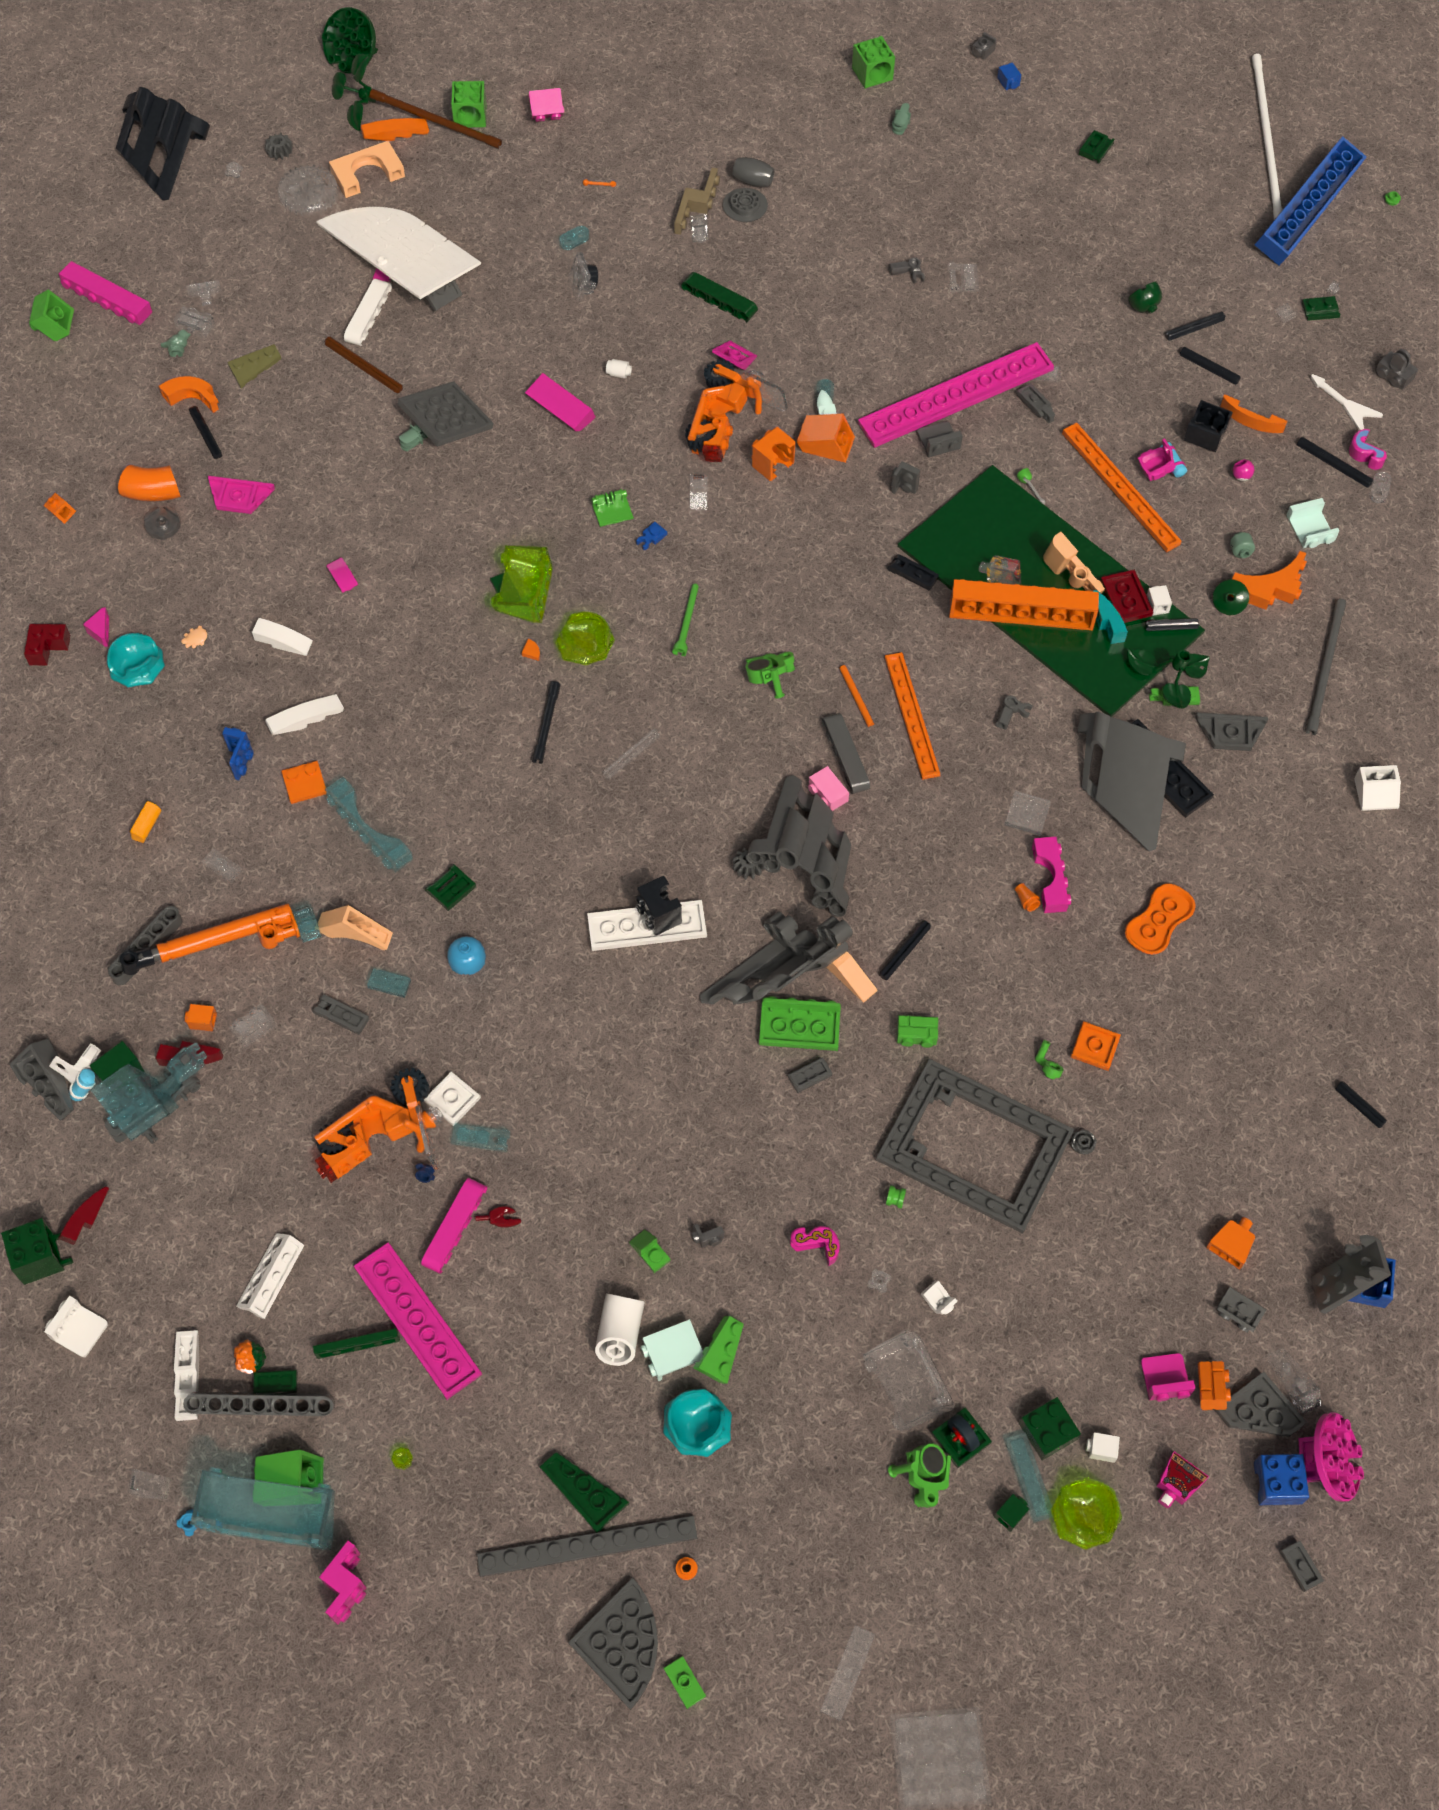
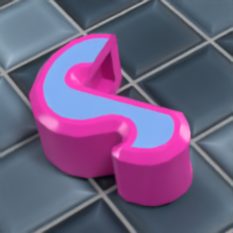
M1369 429L1357 431L1352 438L1348 450L1350 456L1359 462H1369L1368 468L1374 470L1382 468L1387 458L1386 452L1365 442L1370 432Z

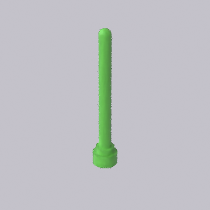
M693 584L691 587L679 640L673 646L672 653L674 655H678V652L682 653L681 656H686L688 649L686 638L699 588L698 584Z

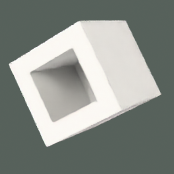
M1153 586L1149 588L1147 598L1153 609V615L1169 613L1172 601L1167 586Z
M1094 1432L1091 1439L1088 1438L1086 1443V1451L1089 1452V1458L1115 1463L1118 1458L1120 1437Z

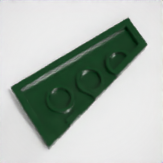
M554 1453L540 1466L542 1472L596 1533L629 1505L627 1500L615 1494L614 1491L596 1481L595 1478L580 1470L579 1467L558 1453Z

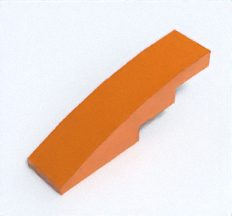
M418 118L388 119L361 125L363 138L372 140L394 141L396 137L409 138L412 137V134L424 135L429 132L426 119Z

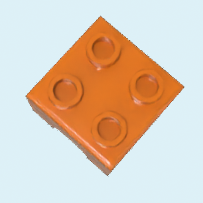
M779 427L768 430L763 438L755 440L752 444V467L769 481H772L777 477L774 474L776 469L773 468V465L776 466V463H782L789 468L794 464L795 440Z

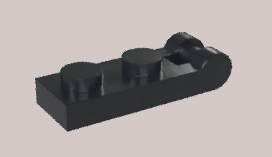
M897 554L893 559L894 562L890 563L887 567L888 571L898 574L928 591L931 590L939 579V574L900 554Z

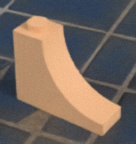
M349 905L322 912L316 927L317 931L327 937L354 939L368 943L381 950H387L393 932Z

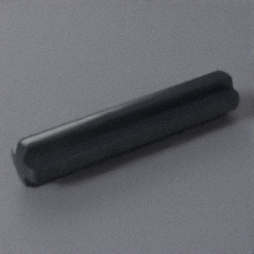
M1197 618L1147 620L1145 623L1146 631L1197 629L1199 627V620Z
M1341 1081L1336 1086L1335 1090L1378 1128H1381L1387 1122L1385 1117L1344 1081Z

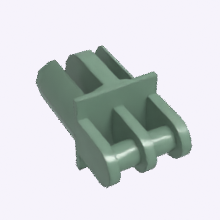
M908 103L902 104L900 110L896 109L892 131L897 135H902L908 124L910 125L911 113H909L910 105Z
M410 424V429L399 436L400 446L402 450L409 451L419 443L423 445L422 440L428 436L418 425L413 427Z

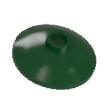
M1230 579L1221 582L1213 593L1214 606L1219 612L1226 615L1241 613L1249 602L1248 589L1238 580ZM1229 594H1232L1234 596L1233 601H1229L1227 599V596Z

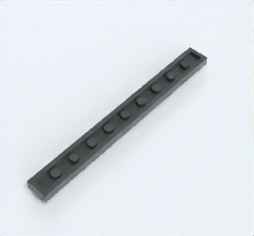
M694 1516L479 1553L477 1554L480 1577L690 1541L698 1538Z

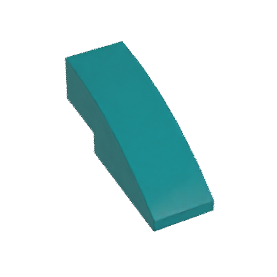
M1099 592V605L1096 617L1099 630H1107L1111 644L1125 642L1128 631L1124 621L1112 603Z

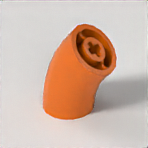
M129 465L123 470L119 479V494L126 498L140 501H166L181 497L170 465L158 468H143Z

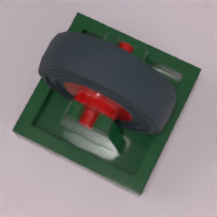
M966 1407L931 1433L944 1452L951 1456V1461L957 1468H960L992 1443L991 1439Z

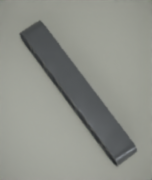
M193 1392L184 1399L183 1407L190 1414L326 1416L334 1409L335 1400L329 1394ZM195 1397L199 1400L200 1405L198 1408L190 1406V1398ZM212 1398L220 1399L222 1404L220 1408L217 1409L211 1405ZM240 1398L243 1401V1408H235L233 1406V1399ZM260 1398L264 1400L265 1408H256L254 1404L255 1399ZM284 1399L287 1403L286 1409L281 1410L277 1408L276 1401ZM305 1399L309 1404L308 1409L301 1410L297 1404L298 1400ZM321 1400L329 1401L330 1409L322 1410L319 1406Z

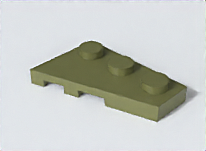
M275 344L227 363L240 388L246 386L245 384L254 380L261 372L269 369L281 360V355Z

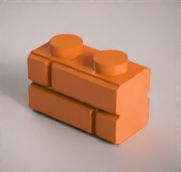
M1223 1361L1199 1362L1198 1374L1201 1409L1226 1410L1227 1401H1231L1230 1388H1226L1225 1382H1229V1369H1224Z

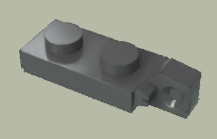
M1031 383L1017 390L1016 395L1038 417H1043L1048 423L1054 421L1055 413L1051 403Z

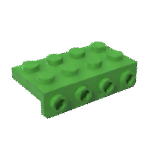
M773 996L763 998L759 1045L838 1051L841 1004L835 1001L817 1002L813 999L802 1001L795 998L778 999Z

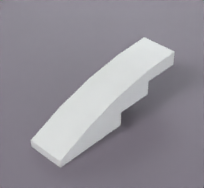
M337 694L286 709L267 718L265 722L271 734L276 735L304 729L307 727V724L320 722L328 715L343 712L344 707Z
M198 1330L176 1332L174 1360L175 1420L198 1419V1414L186 1412L183 1402L189 1394L198 1392ZM195 1397L190 1398V1406L198 1408V1399Z

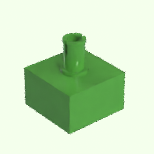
M48 289L34 298L29 321L30 327L34 331L40 330L53 341H58L70 333L74 308Z

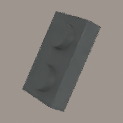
M1229 1287L1217 1307V1310L1220 1311L1219 1316L1227 1321L1233 1319L1238 1323L1237 1327L1247 1333L1249 1330L1254 1332L1267 1310L1232 1287Z

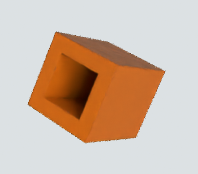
M190 1004L189 1011L185 1013V1022L190 1029L213 1031L217 1012L214 1006Z

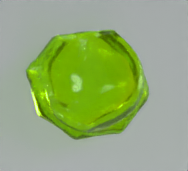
M578 612L569 616L555 644L563 660L589 665L605 660L615 639L609 624L602 616L592 612Z
M1088 1477L1062 1486L1051 1508L1059 1538L1084 1550L1109 1543L1122 1520L1120 1503L1114 1489L1101 1481Z

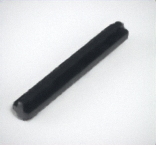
M1222 311L1166 331L1165 337L1168 341L1222 322L1226 316Z
M1183 347L1180 351V356L1235 385L1239 383L1240 375L1187 347Z
M190 407V415L213 458H221L222 452L198 407Z
M923 920L880 971L879 976L882 979L888 980L930 930V923Z

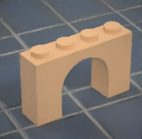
M389 141L329 161L331 173L345 198L361 193L359 182L354 173L362 166L376 165L382 168L390 182L405 177L404 167Z

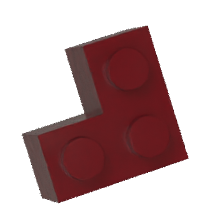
M29 624L24 652L29 665L48 666L50 650L68 651L71 635L66 624Z

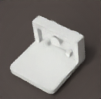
M69 1296L67 1300L60 1304L55 1317L48 1321L44 1332L51 1340L81 1357H86L107 1328L108 1322L82 1307L76 1299Z

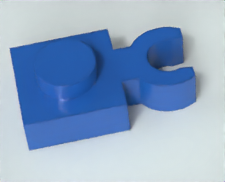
M654 522L643 531V536L637 538L636 544L639 545L641 542H644L643 550H646L651 542L656 545L667 535V531Z

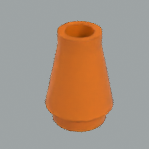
M1024 883L1019 884L1015 888L1025 910L1027 909V911L1031 912L1040 906V898L1027 888Z

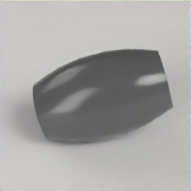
M740 157L735 161L732 175L739 181L751 186L770 187L775 169L761 160Z

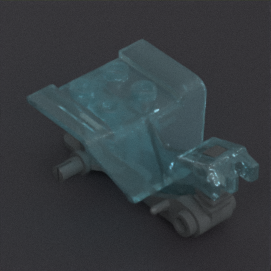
M197 1042L189 1047L182 1048L168 1062L167 1069L171 1075L169 1076L167 1072H164L163 1075L166 1077V1080L162 1084L157 1079L132 1065H125L91 1089V1092L109 1115L106 1118L105 1127L117 1143H121L127 1138L132 1141L139 1135L146 1136L151 1144L155 1143L158 1137L152 1132V1126L177 1110L179 1106L175 1102L181 1098L187 1101L186 1094L189 1092L195 1093L200 1089V1081L196 1075L205 1066L203 1061L207 1058V1055L204 1051L195 1054L200 1049Z

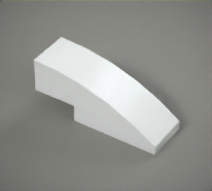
M258 618L252 631L255 641L271 644L272 648L307 656L313 642L311 639L290 628Z

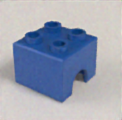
M1386 1258L1391 1276L1348 1301L1385 1308L1393 1300L1396 1260Z
M1304 1454L1259 1455L1254 1461L1255 1474H1258L1260 1482L1258 1492L1259 1505H1300L1309 1499Z

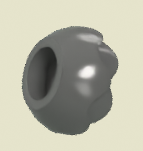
M1088 1130L1075 1132L1071 1139L1073 1149L1077 1153L1084 1155L1093 1152L1097 1143L1094 1135Z

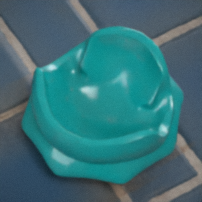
M129 633L120 636L111 644L107 653V665L111 679L126 687L152 684L165 666L162 649L156 645L151 637L139 633Z
M689 1389L665 1405L663 1433L682 1455L708 1457L731 1440L732 1413L715 1394L705 1389Z

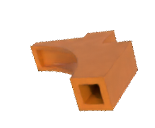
M1299 551L1297 557L1288 566L1277 572L1260 576L1243 575L1235 572L1232 579L1242 582L1247 587L1249 604L1265 610L1268 605H1273L1275 598L1293 604L1295 599H1299L1302 592L1299 589L1302 583L1299 581L1301 574L1298 572L1299 570L1303 571L1307 563L1304 560L1306 553Z

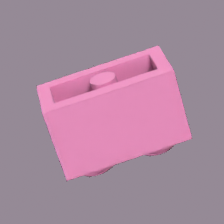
M828 766L809 777L808 789L811 794L815 795L817 793L832 811L848 802L849 792Z

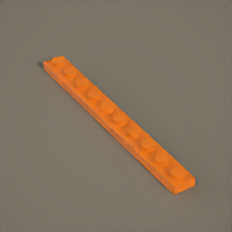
M1078 423L1063 429L1062 434L1166 553L1181 545V539Z

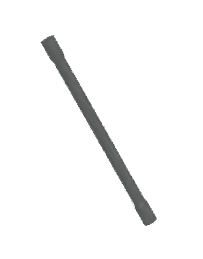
M1337 599L1335 601L1333 619L1320 676L1306 728L1307 734L1311 730L1312 735H1316L1318 731L1322 704L1341 620L1346 607V600Z

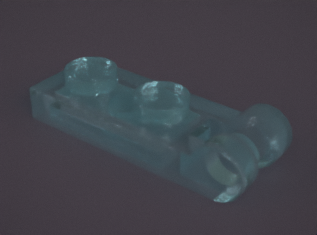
M455 1124L451 1144L507 1152L508 1145L506 1143L507 1139L510 1138L511 1132L505 1129L496 1130ZM494 1137L499 1138V1142L493 1143Z

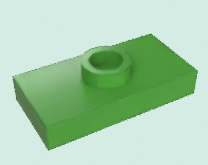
M683 1656L664 1668L686 1709L706 1698L705 1693Z

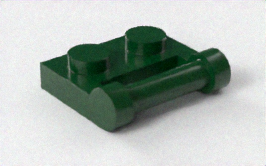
M454 864L436 882L425 888V891L447 911L452 909L476 888V883ZM454 875L456 876V878L453 879V880H452L447 886H445L440 892L437 891V890H438L440 887H442L448 880H450Z

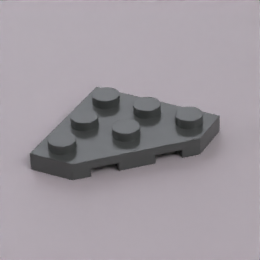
M1262 1372L1231 1396V1401H1227L1226 1410H1215L1229 1428L1290 1437L1307 1423L1265 1372Z

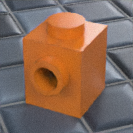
M56 493L43 505L64 524L76 512L74 508Z

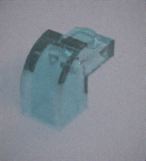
M312 905L293 910L303 943L322 937Z

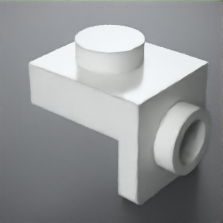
M936 1280L921 1293L922 1297L936 1314H948L953 1310V1305L957 1302L956 1298L950 1297L941 1283Z

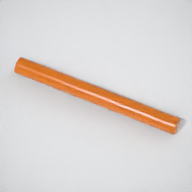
M846 665L841 666L839 669L867 726L874 725Z

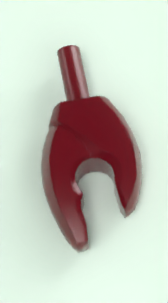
M505 1206L490 1210V1215L475 1216L476 1221L490 1220V1224L501 1228L512 1227L522 1222L521 1219H505L504 1215L516 1213L513 1208Z

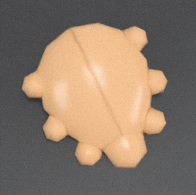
M200 625L196 629L191 628L189 634H184L185 638L181 642L186 644V648L192 646V648H196L197 645L202 646L207 638V632Z

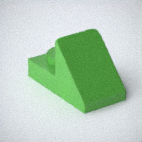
M643 1230L629 1241V1244L654 1273L671 1261L669 1256L658 1245L657 1238L646 1230Z

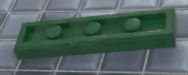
M396 1328L313 1346V1352L317 1359L397 1343L400 1341V1336Z

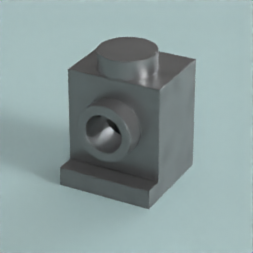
M986 32L982 33V37L973 44L972 53L975 57L985 60L995 51L997 39Z

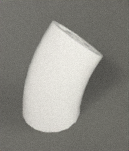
M606 1293L595 1347V1353L601 1361L609 1365L620 1366L633 1360L645 1304L644 1301Z

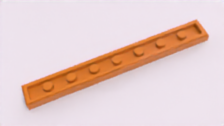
M903 653L885 655L886 665L921 778L924 780L939 777L938 764Z

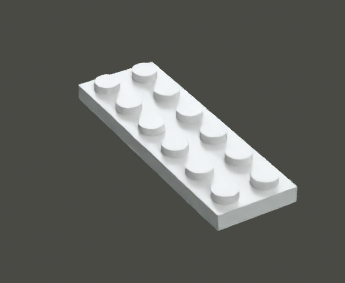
M702 900L680 902L682 905V924L659 935H655L652 930L649 931L645 924L646 918L644 915L640 916L636 908L587 913L592 951L706 938L707 931Z

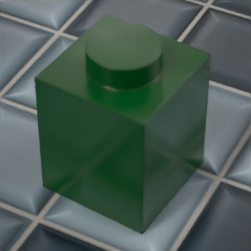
M1012 1494L997 1511L994 1518L1011 1532L1028 1513V1504L1022 1497H1016Z

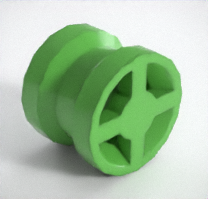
M890 1185L886 1205L890 1206L893 1204L902 1209L906 1189H896L895 1186Z

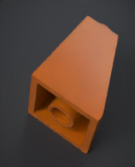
M843 413L806 415L800 434L797 437V444L802 452L846 463L855 436Z

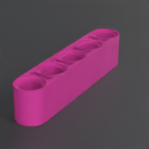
M471 1178L466 1179L425 1252L421 1262L422 1266L439 1274L443 1272L441 1269L444 1264L448 1263L453 1247L459 1243L463 1229L467 1228L472 1219L473 1211L477 1210L482 1201L480 1198L487 1191L486 1185Z

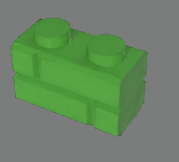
M898 1016L897 1043H902L906 1047L913 1046V1044H921L925 1048L937 1045L938 1017Z

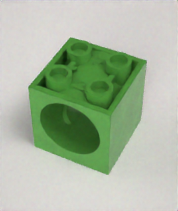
M882 36L853 45L852 69L864 88L893 80L895 55Z
M452 81L451 105L453 121L466 127H486L487 102L484 81Z

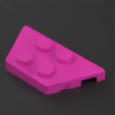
M208 476L217 510L252 514L275 490L274 484Z

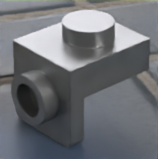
M698 1223L693 1225L694 1232H691L696 1244L700 1243L701 1248L708 1245L714 1247L722 1243V1239H724L722 1226L702 1233Z

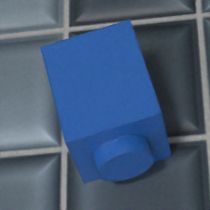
M1012 62L999 67L997 78L1005 90L1015 89L1020 86L1021 73Z

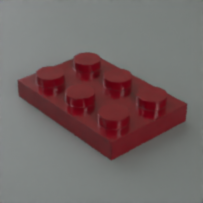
M1135 569L1101 577L1100 582L1105 588L1104 592L1120 614L1124 623L1153 616V609Z

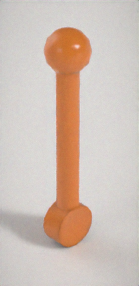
M587 179L583 180L584 186H587L588 184L604 185L611 187L616 186L615 181L607 183L588 181Z

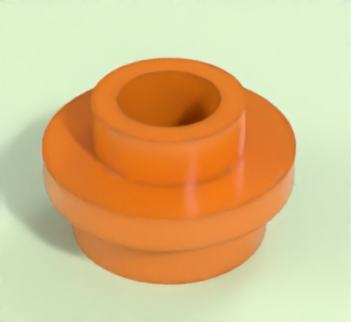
M684 1557L677 1562L676 1574L679 1578L691 1580L696 1576L698 1567L692 1558ZM684 1565H689L691 1567V1570L689 1572H684L682 1567Z

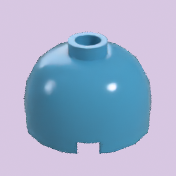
M460 937L449 946L447 952L448 964L458 974H474L480 971L485 964V949L481 942L474 937Z

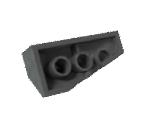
M49 1039L31 1043L9 1065L18 1080L23 1085L28 1082L34 1088L32 1094L35 1097L41 1095L45 1099V1107L61 1121L74 1108L65 1077L49 1066L58 1054Z

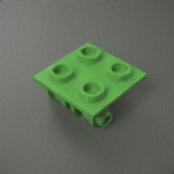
M620 489L619 491H614V493L610 491V494L606 492L605 495H595L591 499L600 527L634 519L626 498V490Z

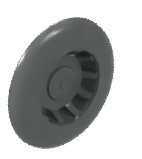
M751 188L735 189L728 193L723 200L725 213L733 220L739 222L758 220L766 213L768 208L766 197L761 192Z

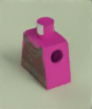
M1174 1451L1169 1457L1157 1484V1487L1163 1491L1158 1502L1168 1509L1174 1500L1183 1505L1204 1484L1209 1476Z

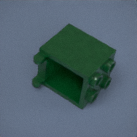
M43 1218L1 1232L11 1271L24 1285L64 1271V1266L74 1263L72 1258L62 1260L57 1244L61 1233L55 1235Z

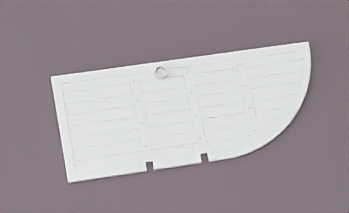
M362 207L341 211L316 221L321 228L419 299L481 264L479 260L450 240H447L446 237L430 226L425 225L423 221L402 210L387 207Z

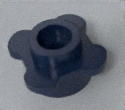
M422 1163L416 1164L417 1172L415 1177L418 1181L428 1183L430 1180L435 1179V1168L433 1166Z

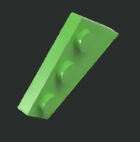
M724 1316L712 1335V1342L709 1347L704 1348L701 1360L696 1362L693 1368L719 1383L727 1384L744 1324L731 1316Z

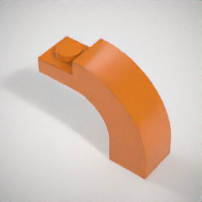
M183 376L170 379L159 385L162 397L171 406L186 398H196L201 400L213 413L219 410L217 405L219 402L214 395L212 386L203 379Z

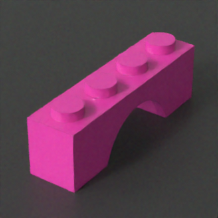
M1057 837L1034 838L1032 844L1034 861L1046 867L1053 877V882L1046 888H1043L1041 894L1044 913L1067 912L1068 906L1071 905V896L1067 894L1066 890L1068 888V879L1063 874L1065 864L1064 860L1060 858L1062 853L1061 844L1057 842Z

